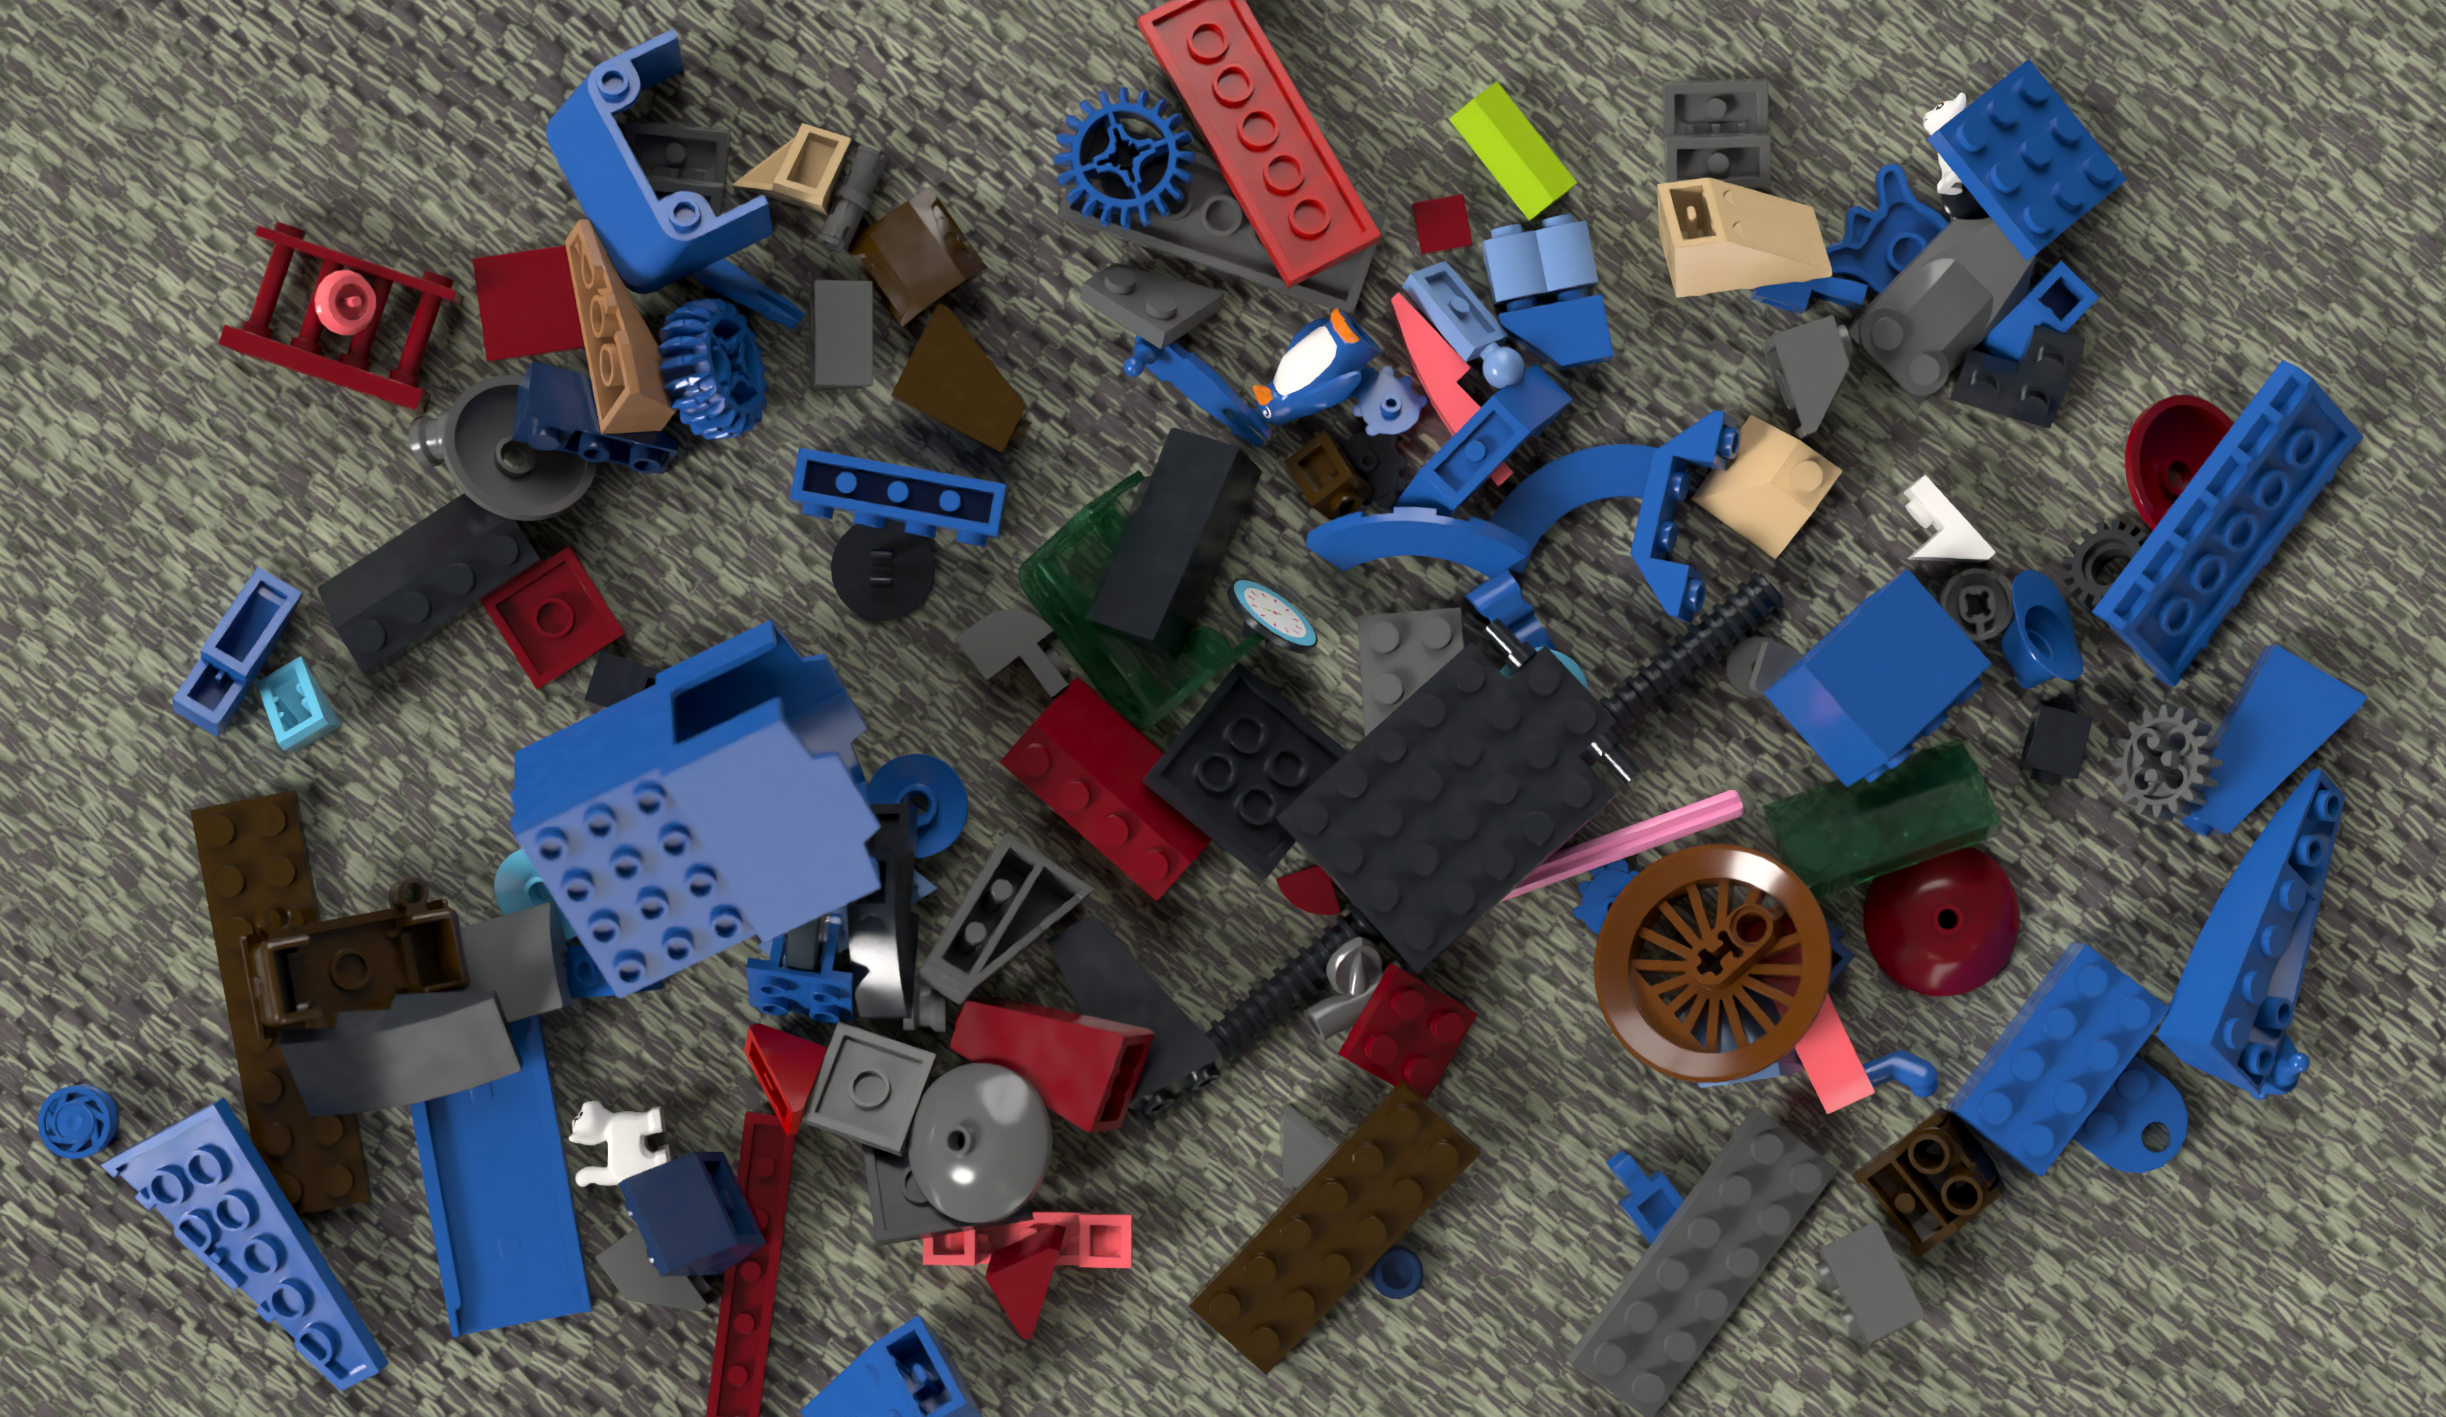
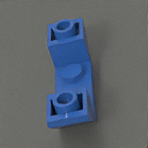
M1535 363L1524 372L1520 382L1515 385H1506L1494 394L1419 470L1389 513H1393L1394 507H1424L1437 509V515L1457 519L1463 513L1460 507L1532 434L1537 438L1573 402V399Z
M1714 410L1653 452L1630 552L1667 614L1687 623H1692L1694 611L1699 612L1704 603L1706 584L1704 581H1701L1703 572L1689 565L1665 561L1666 553L1673 551L1677 541L1678 525L1674 522L1678 502L1685 500L1689 488L1690 477L1689 473L1685 471L1687 464L1727 471L1729 458L1734 459L1737 455L1741 439L1740 429L1736 428L1738 420L1723 411Z

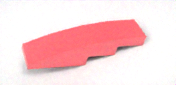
M1398 292L1391 299L1390 308L1407 357L1431 405L1453 437L1481 408L1457 384L1469 373L1471 367ZM1503 463L1487 481L1497 490L1513 474V471Z

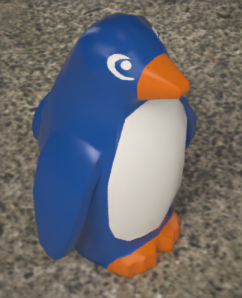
M1340 308L1333 310L1330 320L1327 317H1323L1306 324L1293 337L1271 383L1255 385L1252 388L1257 399L1256 407L1261 418L1269 424L1280 426L1295 419L1322 412L1327 408L1344 402L1360 384L1362 369L1369 361L1379 356L1382 350L1362 327Z

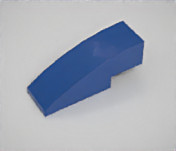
M257 567L201 648L200 659L172 698L174 712L219 738L243 702L285 631L303 597V593Z

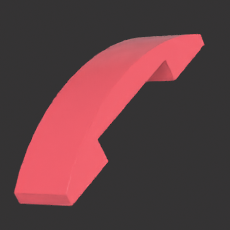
M1777 906L1769 909L1768 911L1771 913ZM1791 917L1782 924L1786 936L1797 933ZM1765 921L1756 922L1751 925L1746 935L1748 943L1757 942L1762 939L1767 929ZM1802 948L1768 959L1764 964L1802 965ZM1762 977L1766 985L1795 998L1801 979ZM1827 991L1817 1018L1802 1040L1795 1046V1049L1826 1113L1829 1114L1874 1094L1875 1091ZM1773 1000L1782 1019L1789 1007Z
M1033 1211L1034 1220L924 1238L923 1265L975 1266L976 1264H989L993 1252L1057 1224L1066 1227L1055 1265H1079V1267L1132 1268L1133 1214Z

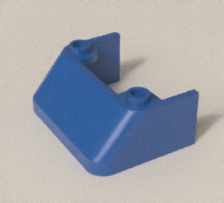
M673 29L597 65L551 117L546 128L549 148L627 289L639 294L653 293L773 235L769 203L764 194L718 217L714 215L708 202L695 192L680 191L658 200L613 117L630 109L639 99L641 91L684 71L678 37Z

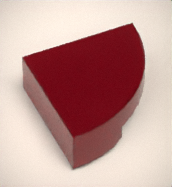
M1318 865L1275 879L1284 896L1301 910L1317 915L1341 913L1331 880Z

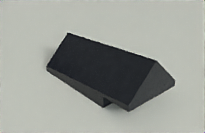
M1178 428L1170 429L1152 475L1143 476L1084 620L1171 662L1178 661L1262 474L1260 468L1240 447Z

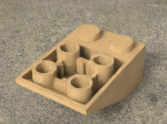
M1709 177L1657 184L1659 235L1676 298L1703 296L1708 293L1737 289H1755L1760 286L1789 282H1807L1812 279L1832 277V268L1813 207Z

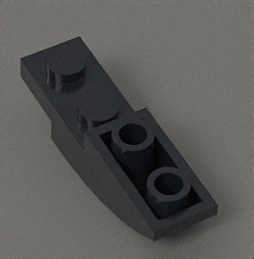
M910 803L870 804V808L880 823V829L864 843L870 858L875 857L878 862L881 888L847 903L848 942L854 993L859 1017L863 1019L912 1018L920 916L911 911L919 808Z

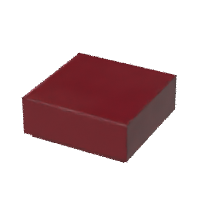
M1464 194L1412 203L1421 256L1472 247L1473 243Z

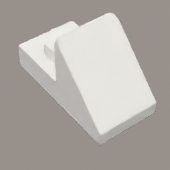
M1926 475L1918 478L1903 492L1910 500L1905 507L1911 516L1925 529L1932 524L1937 530L1932 537L1907 558L1908 560L1980 563L1988 560L1996 553Z

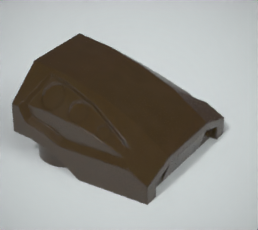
M931 187L926 188L855 237L851 241L848 250L868 280L872 281L873 287L903 329L912 324L911 321L919 318L918 315L926 311L931 305L936 306L938 304L937 301L951 291L955 293L957 291L956 288L966 283L970 278L973 280L977 274L981 276L989 270Z
M1941 1106L1909 1133L1865 1163L1852 1176L1858 1185L1863 1183L1906 1235L1913 1246L1911 1251L1917 1258L1957 1232L1983 1209L2001 1197L2006 1190L1991 1157L1962 1121Z

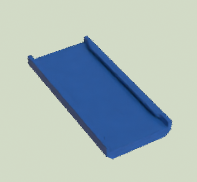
M2282 360L2092 613L2104 620L2156 673V678L2172 688L2175 687L2198 653L2209 643V639L2229 612L2240 602L2241 596L2263 567L2267 566L2271 561L2272 555L2294 526L2298 525L2302 520L2303 514L2318 494L2335 476V472L2352 449L2363 439L2362 434L2310 375L2299 367Z
M540 1014L508 1023L524 1062L522 1071L472 1089L410 1104L452 1338L469 1333L581 1312L587 1313L594 1310Z

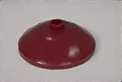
M2175 395L2161 399L2147 407L2139 415L2131 428L2125 451L2127 484L2139 514L2152 531L2157 527L2234 425L2232 420L2221 409L2205 399L2191 395Z
M1946 840L1928 841L1902 850L1888 860L1878 871L1869 886L1865 898L1863 928L1872 956L1881 969L1895 982L1909 990L1924 995L1938 997L1955 996L1981 987L1995 977L2005 966L2018 939L2020 909L2011 881L1991 857L1964 843ZM1944 909H1950L1956 917L1955 924L1949 929L1942 928L1938 923V916Z

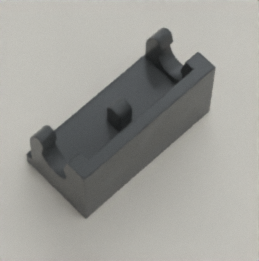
M815 280L809 286L810 389H863V387L873 386L872 281Z

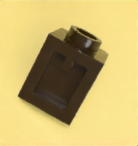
M1326 430L1284 461L1311 506L1329 520L1357 512L1362 503L1374 494L1370 484L1357 475L1335 437Z

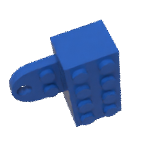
M2071 942L1945 1108L2027 1171L2043 1177L2071 1139L2101 1162L2122 1172L2145 1173L2163 1167L2179 1152L2187 1136L2188 1113L2182 1095L2169 1080L2135 1054L2170 1008L2087 944ZM2161 1122L2168 1129L2169 1141L2162 1150L2156 1152L2149 1151L2143 1145L2142 1132L2149 1123Z

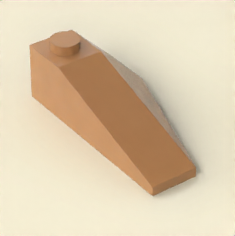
M589 219L578 220L565 240L601 434L662 431L678 408H672L670 392L668 389H664L666 380L664 373L659 370L663 363L662 357L657 351L658 345Z

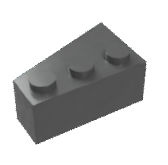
M1005 833L990 853L915 977L960 1005L1077 909L1093 892L1094 888Z

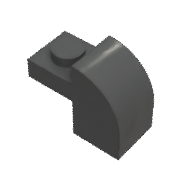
M1014 609L997 611L985 616L955 638L988 682L1022 658L1051 698L1054 699L1069 686L1063 677L1071 670L1053 646L1045 652L1039 646V644L1053 635L1055 631L1044 620L1032 613Z

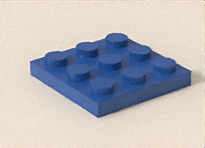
M2029 59L1927 138L2026 261L2041 251L2127 180Z

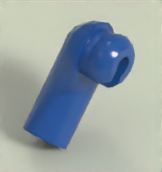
M1897 1050L1862 1064L1873 1088L1892 1080H1897L1909 1086L1916 1097L1926 1098L1937 1091L1938 1073L1931 1062L1907 1051Z

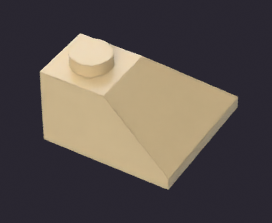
M1750 415L1740 429L1739 449L1734 459L1729 458L1727 471L1712 469L1690 500L1773 559H1777L1817 508L1843 470L1797 438Z

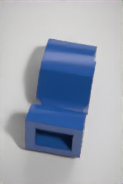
M1508 569L1492 579L1488 578L1464 594L1477 613L1488 617L1491 622L1499 618L1522 643L1528 641L1534 648L1546 645L1553 651L1556 650L1549 635L1535 617L1533 607L1523 599L1521 588Z

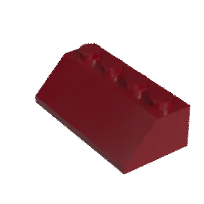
M1078 676L1037 718L1000 761L1004 767L1156 901L1162 897L1212 840V838L1142 782L1143 778L1164 752Z

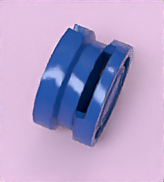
M89 1084L63 1087L50 1094L42 1104L37 1119L39 1135L45 1146L57 1156L68 1159L85 1158L106 1149L116 1137L120 1123L118 1108L112 1097L100 1087Z

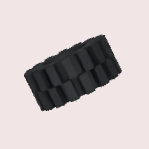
M2112 519L2111 529L2104 521L2095 523L2097 533L2092 535L2087 528L2079 534L2085 541L2081 545L2072 541L2068 547L2074 557L2064 556L2062 565L2067 571L2062 572V578L2067 584L2066 588L2091 616H2093L2092 611L2113 585V583L2104 586L2098 584L2097 579L2100 571L2107 563L2118 557L2127 556L2132 560L2148 538L2143 530L2141 531L2131 522H2128L2126 526L2122 520Z

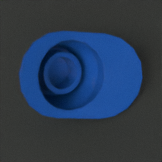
M2024 570L2015 576L2011 587L2015 616L2003 631L2000 642L2002 653L2013 668L2017 681L2022 688L2030 689L2056 677L2062 680L2074 681L2082 675L2084 664L2077 645L2069 607L2056 585L2046 575L2036 570Z

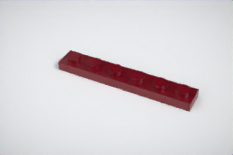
M755 1111L745 1112L737 1182L766 1244L724 1273L706 1417L761 1416L797 1134L787 1136L776 1114Z

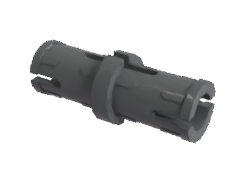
M863 145L858 146L857 153L842 186L837 185L832 194L835 201L820 234L817 236L819 243L825 244L827 242L826 247L844 254L848 252L850 243L864 213H870L874 202L871 200V197L885 166L889 162L887 156L881 155L879 157V151Z

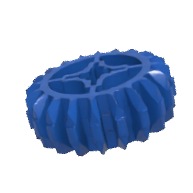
M1121 87L1118 93L1120 103L1110 104L1109 94L1106 90L1098 93L1099 102L1102 106L1099 110L1095 111L1087 100H1083L1080 103L1082 113L1087 117L1084 122L1073 115L1066 117V124L1076 134L1075 136L1066 133H1059L1057 135V143L1071 150L1067 153L1055 154L1054 163L1060 167H1071V170L1057 176V181L1060 186L1076 183L1077 186L1066 196L1067 201L1071 205L1078 203L1084 197L1088 199L1081 211L1084 218L1089 219L1097 208L1103 209L1100 219L1102 227L1108 228L1112 222L1113 213L1121 214L1122 230H1130V214L1139 213L1142 225L1148 227L1151 225V217L1148 209L1154 206L1163 218L1170 214L1168 205L1163 200L1165 196L1178 203L1183 201L1184 193L1174 186V183L1176 181L1182 184H1191L1193 174L1187 170L1180 169L1179 165L1195 163L1196 155L1191 151H1179L1180 147L1192 142V134L1190 131L1173 133L1182 124L1183 117L1180 113H1176L1164 120L1162 116L1168 108V102L1162 98L1157 101L1151 110L1147 108L1149 102V92L1147 90H1141L1138 94L1137 104L1129 103L1128 88ZM1120 119H1135L1144 122L1155 129L1162 138L1153 141L1151 138L1144 140L1132 139L1126 134ZM1105 124L1110 140L1107 149L1102 154L1093 157V161L1081 165L1083 148L1088 138L1097 128ZM1115 136L1120 137L1123 147L1129 148V154L1135 150L1139 155L1133 158L1132 174L1134 182L1130 181L1127 170H1121L1120 164L1116 168L1111 164V162L1117 159L1116 150H1118ZM1169 153L1165 175L1154 189L1145 194L1140 178L1142 169L1150 162L1156 161L1157 156ZM1098 177L1099 180L1108 177L1116 178L1124 184L1130 199L1108 197L1097 191L1088 180Z
M709 298L704 300L697 299L684 303L682 307L674 309V313L665 317V327L660 329V338L663 344L657 347L663 363L659 370L664 373L666 380L664 389H668L670 392L672 408H678L681 422L683 424H690L692 432L695 435H703L706 440L729 439L743 435L745 431L753 429L754 424L762 420V410L767 408V400L764 393L769 391V386L764 380V373L767 371V368L762 364L760 356L763 350L758 349L756 345L755 331H750L747 328L746 317L738 315L737 309L732 303L725 304L721 298L712 300Z

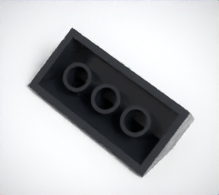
M463 493L323 583L317 589L336 632L361 671L365 674L375 675L483 606L481 604L483 600L547 559L522 520H514L496 515L479 506Z

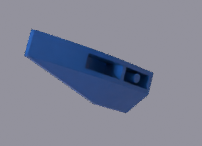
M2312 769L2280 807L2246 853L2226 885L2193 947L2169 1005L2170 1010L2166 1013L2157 1035L2182 1062L2254 1094L2261 1093L2267 1075L2273 1069L2275 1056L2286 1028L2289 1027L2293 1019V1012L2298 1000L2346 797L2321 769Z

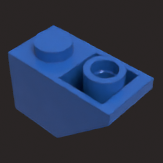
M2060 261L2039 279L2022 300L1979 344L1992 356L2018 363L2034 325L2065 333L2099 296Z
M1587 288L1557 294L1558 303L1538 306L1537 298L1506 304L1507 312L1500 313L1496 319L1510 338L1558 370L1610 361L1614 356L1602 294L1589 296Z

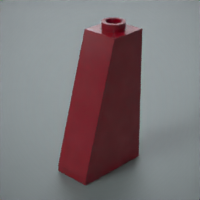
M988 997L965 1000L963 1008L955 1019V1031L949 1048L974 1063L1000 1065L1017 1072L1036 1089L1046 1107L1088 1133L1121 1128L1155 1033L1143 1027L1002 997Z

